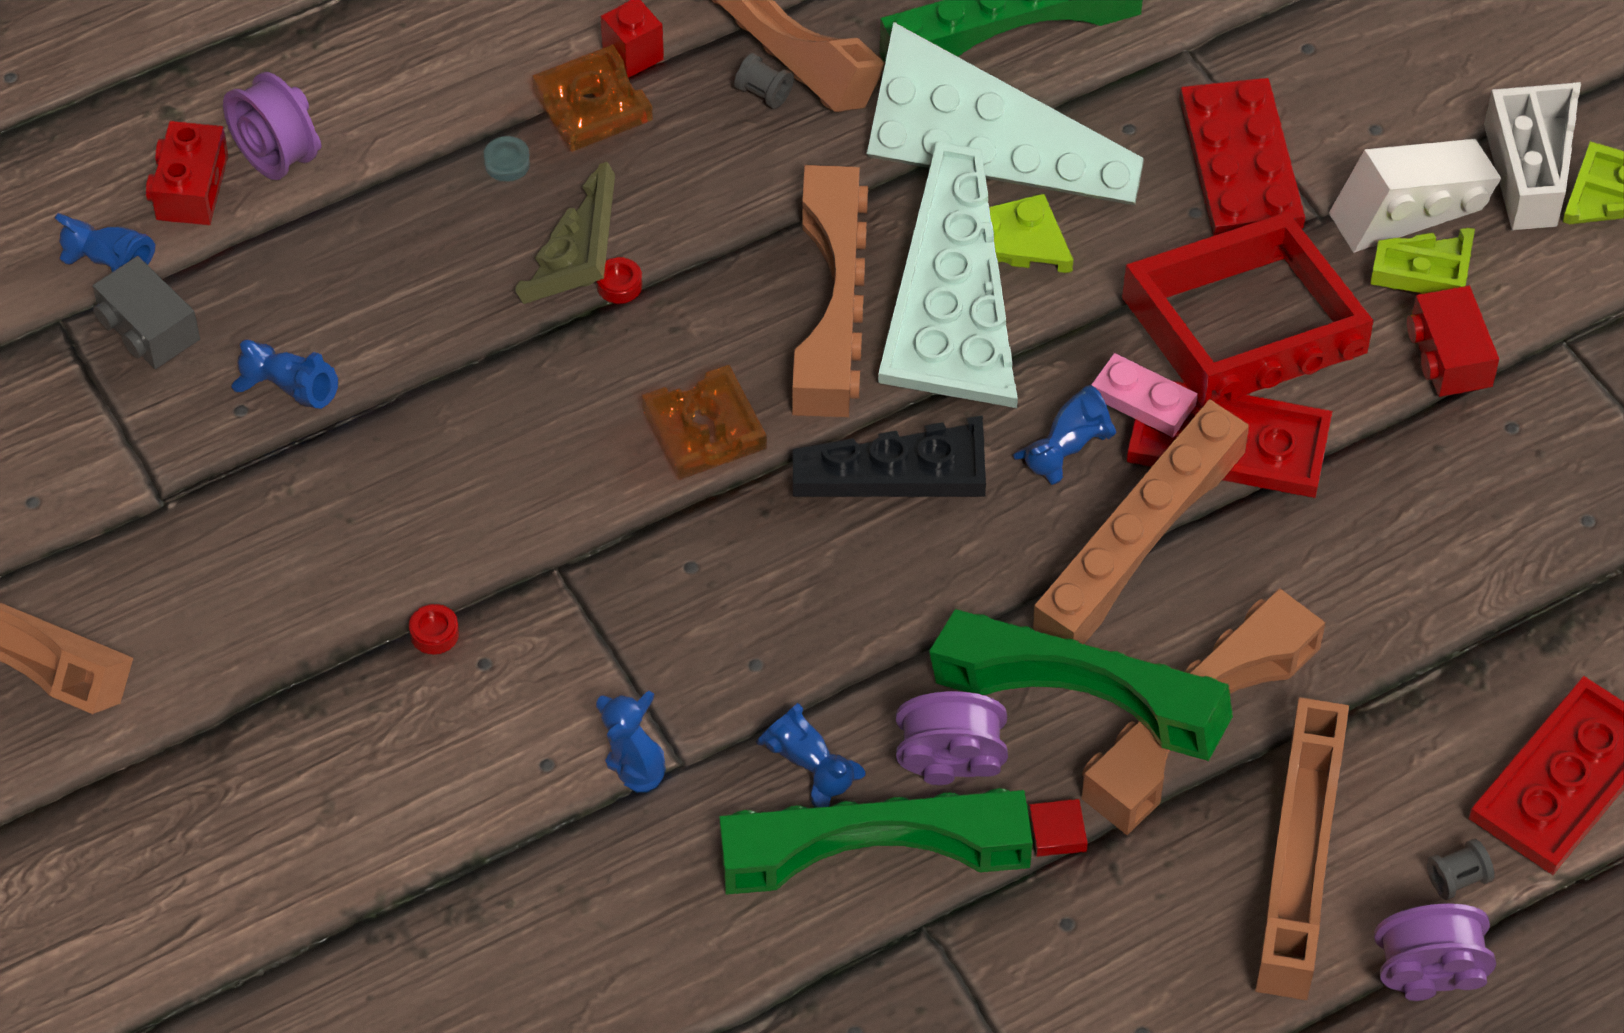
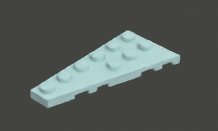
M893 23L867 150L868 157L930 168L936 142L981 149L986 179L1135 206L1144 159L1141 156L904 27Z
M936 142L878 373V381L886 385L1017 408L1018 397L1016 384L1014 383L1012 356L1008 341L998 260L995 252L994 232L990 217L982 150Z

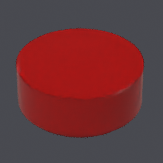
M624 257L606 260L604 279L596 281L598 294L604 300L615 304H623L634 300L642 290V272L638 264Z
M430 604L419 608L414 612L409 621L412 644L419 651L430 655L449 651L455 646L459 638V625L455 613L450 608L440 604Z

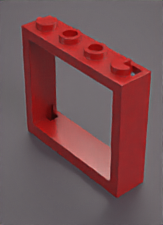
M1289 212L1126 264L1123 300L1186 386L1198 393L1197 401L1202 407L1209 399L1216 404L1226 401L1231 402L1246 394L1264 388H1272L1279 383L1305 374H1313L1320 369L1346 360L1350 361L1355 357L1368 353L1374 320ZM1285 259L1333 321L1327 325L1213 362L1167 298Z

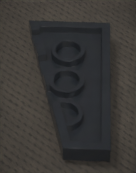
M983 415L967 418L966 425L946 428L944 422L925 425L923 433L899 437L897 431L878 434V438L873 442L858 444L852 438L793 449V497H985Z

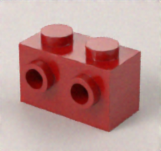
M169 121L165 139H159L157 142L155 154L156 173L149 174L146 183V199L153 202L156 220L211 225L229 156L223 126Z
M1470 285L1416 295L1412 315L1407 317V331L1411 342L1418 343L1422 353L1421 366L1423 374L1427 380L1433 381L1438 397L1493 387L1500 359Z

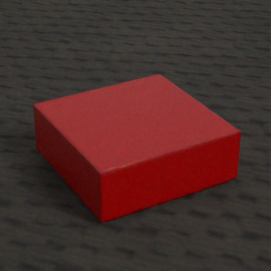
M1080 799L1029 804V819L1036 857L1087 852L1088 842Z

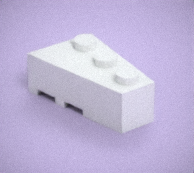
M1581 82L1494 89L1491 91L1484 127L1496 171L1501 177L1499 183L1512 230L1557 227L1567 187Z
M1476 139L1365 149L1329 214L1349 247L1355 253L1378 245V240L1403 237L1482 210L1489 202L1490 196L1501 180V177Z

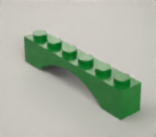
M942 0L880 18L879 54L882 60L886 62L893 23L904 27L958 57L973 46L997 34L1028 24L1053 20H1075L1103 26L1141 15L1143 0Z
M955 609L929 651L936 684L980 695L1026 687H1053L1085 692L1110 701L1132 714L1153 734L1162 748L1206 761L1210 760L1233 718L1229 684L1219 682L1212 677H1201L1172 669L1165 664H1154L1128 657L1118 651H1107L1081 644L1074 639H1063L1035 631L1030 627L1008 624L991 619L983 614H972Z
M997 788L983 794L958 795L956 793H943L934 798L913 800L904 797H894L884 802L866 804L845 801L831 807L807 808L804 806H791L782 811L757 813L752 810H742L732 815L719 816L726 895L778 890L795 874L819 860L844 851L871 846H906L929 850L958 860L979 873L1028 869L1031 865L1033 842L1025 790L1009 791Z

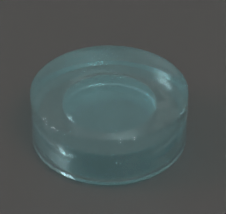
M503 136L492 140L484 150L487 173L499 181H514L523 177L530 167L528 146L522 140L511 136Z

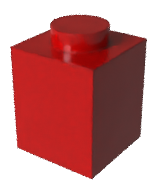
M630 0L600 16L602 51L627 79L664 60L663 24L641 0Z

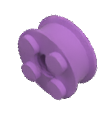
M262 72L254 77L252 86L244 91L232 89L225 94L223 111L230 133L245 158L265 177L279 180L286 176L291 164L296 161L301 163L310 162L316 157L318 150L321 149L320 138L315 132L307 112L309 110L308 100L298 87L290 88L275 74Z
M935 692L906 701L896 712L897 725L904 731V741L899 744L896 750L897 761L906 770L924 776V781L928 784L947 785L954 781V777L994 776L1001 772V766L1007 761L1008 749L1006 744L1000 740V730L1007 722V711L995 699L970 692Z
M1432 904L1407 909L1384 919L1374 930L1376 944L1385 951L1386 962L1380 969L1382 983L1391 989L1404 992L1405 998L1412 1001L1432 998L1436 995V991L1474 990L1487 984V976L1496 967L1495 955L1492 951L1485 948L1484 935L1490 927L1488 915L1484 911L1468 905Z

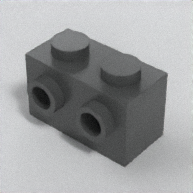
M136 256L92 285L97 303L94 306V312L100 323L107 330L114 328L122 336L123 343L128 351L137 359L142 356L154 369H157L200 340L195 311L139 256Z

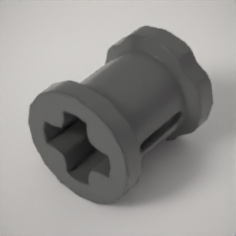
M754 53L744 59L735 77L736 88L743 92L749 90L766 99V104L773 109H777L784 103L794 82L792 72L788 70L780 72L763 63V59Z
M1477 839L1467 841L1465 848L1442 858L1439 855H1434L1427 859V871L1430 880L1440 897L1444 900L1454 898L1457 890L1480 881L1482 884H1487L1494 879V868L1490 856L1482 843Z

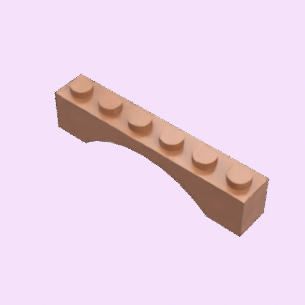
M712 0L714 3L724 7L735 18L739 27L754 35L763 44V48L767 53L784 63L792 71L796 80L806 84L820 97V101L825 107L835 112L865 108L884 71L885 62L859 38H833L822 36L806 29L789 17L774 0Z
M805 165L803 231L815 242L827 261L834 281V290L824 317L810 336L794 350L792 415L849 417L850 399H859L860 371L851 370L852 361H861L862 333L853 332V323H863L864 295H855V286H864L865 258H856L857 249L866 250L867 222H858V213H867L868 186H859L860 167Z
M1209 399L1034 605L1033 629L1063 639H1074L1081 644H1085L1102 624L1131 576L1159 539L1194 502L1215 488L1243 456L1246 449L1249 425Z
M1279 588L1267 601L1263 599L1258 600L1246 614L1244 623L1235 631L1232 629L1225 631L1215 643L1213 652L1204 661L1197 659L1192 662L1185 672L1201 677H1212L1219 682L1229 684L1230 694L1239 689L1260 683L1290 679L1320 650L1326 622ZM1131 721L1121 730L1116 738L1115 745L1106 754L1099 752L1086 764L1082 772L1084 777L1082 800L1128 835L1160 804L1164 769L1171 750L1162 748L1153 734L1140 721L1138 723Z
M0 603L1 662L26 675L49 696L91 714L121 703L133 657Z
M1300 697L1298 699L1292 729L1255 992L1301 1000L1308 999L1316 959L1327 854L1349 705Z

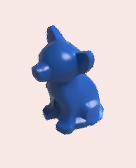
M57 213L54 217L64 225L59 238L63 248L59 259L65 264H73L82 257L87 256L94 264L107 265L113 272L136 256H139L148 265L155 253V243L146 234L125 227H106L95 230L89 223L73 219L61 213Z
M252 340L241 342V353L238 356L237 362L241 375L231 386L234 392L246 391L256 383L268 379L303 406L323 408L335 397L338 389V376L334 368L323 361L321 354L313 352L307 358L288 352L275 354L274 349L270 345L255 343Z
M1092 385L1081 389L1059 409L1052 422L1048 437L1035 441L1013 454L1014 459H1025L1027 466L1035 474L1045 476L1051 485L1059 483L1063 478L1062 466L1064 457L1079 453L1082 447L1094 437L1104 440L1105 438L1110 439L1116 434V429L1111 422L1107 405L1101 393Z
M647 691L638 701L623 695L614 699L602 695L596 702V708L602 714V723L608 730L607 738L612 750L605 760L608 769L616 771L624 786L636 793L649 792L657 788L666 772L664 752L657 742L653 741L640 726L643 716L654 700V693Z
M797 703L785 715L774 722L757 739L756 743L757 745H764L772 753H779L795 765L812 772L814 778V785L810 794L812 804L815 808L829 807L831 797L843 794L851 787L853 781L864 778L866 773L864 768L858 763L847 760L841 755L830 754L823 737L804 718V708Z

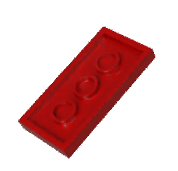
M1269 78L1181 87L1179 99L1213 236L1285 212H1289L1298 225L1304 228L1305 213Z
M1173 381V382H1175V383H1177V384H1179V385H1181V386H1183V387L1189 389V388L1186 386L1185 383ZM1244 395L1231 402L1226 401L1218 404L1249 425L1245 453L1223 478V481L1316 498L1333 411L1251 395ZM1196 402V406L1174 437L1135 419L1128 448L1127 462L1152 467L1202 409L1200 403Z
M1583 676L1471 808L1468 819L1554 875L1624 790V701Z

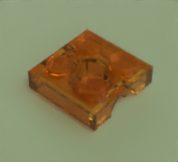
M614 45L532 75L534 93L571 152L653 120L652 104L642 89L635 91L625 71L624 61ZM592 93L596 98H586L584 95Z
M730 365L706 372L704 379L698 381L696 386L689 391H681L678 388L668 392L667 388L663 387L642 395V409L678 480L767 449V435ZM699 410L701 416L705 415L709 419L715 420L713 422L714 443L710 444L708 425L697 424L692 421L695 418V411Z

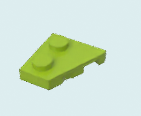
M1590 141L1564 214L1563 223L1566 224L1624 218V151Z
M1045 194L989 207L998 262H1005L1015 267L1030 268V262L1032 261L1058 265L1057 272L1068 273L1073 271L1074 260Z
M1460 229L1458 238L1436 240L1434 233L1420 234L1409 239L1398 237L1378 240L1370 284L1422 294L1466 286L1475 229Z

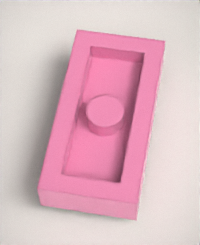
M1116 353L1113 354L1092 383V386L1101 393L1106 405L1171 437L1175 436L1197 402L1198 393Z

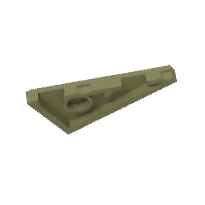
M608 162L599 164L596 171L589 176L582 187L587 194L585 200L577 211L575 208L567 209L551 233L549 242L541 248L535 257L540 267L531 281H519L515 292L523 304L579 286H589L595 281L604 279L615 173Z

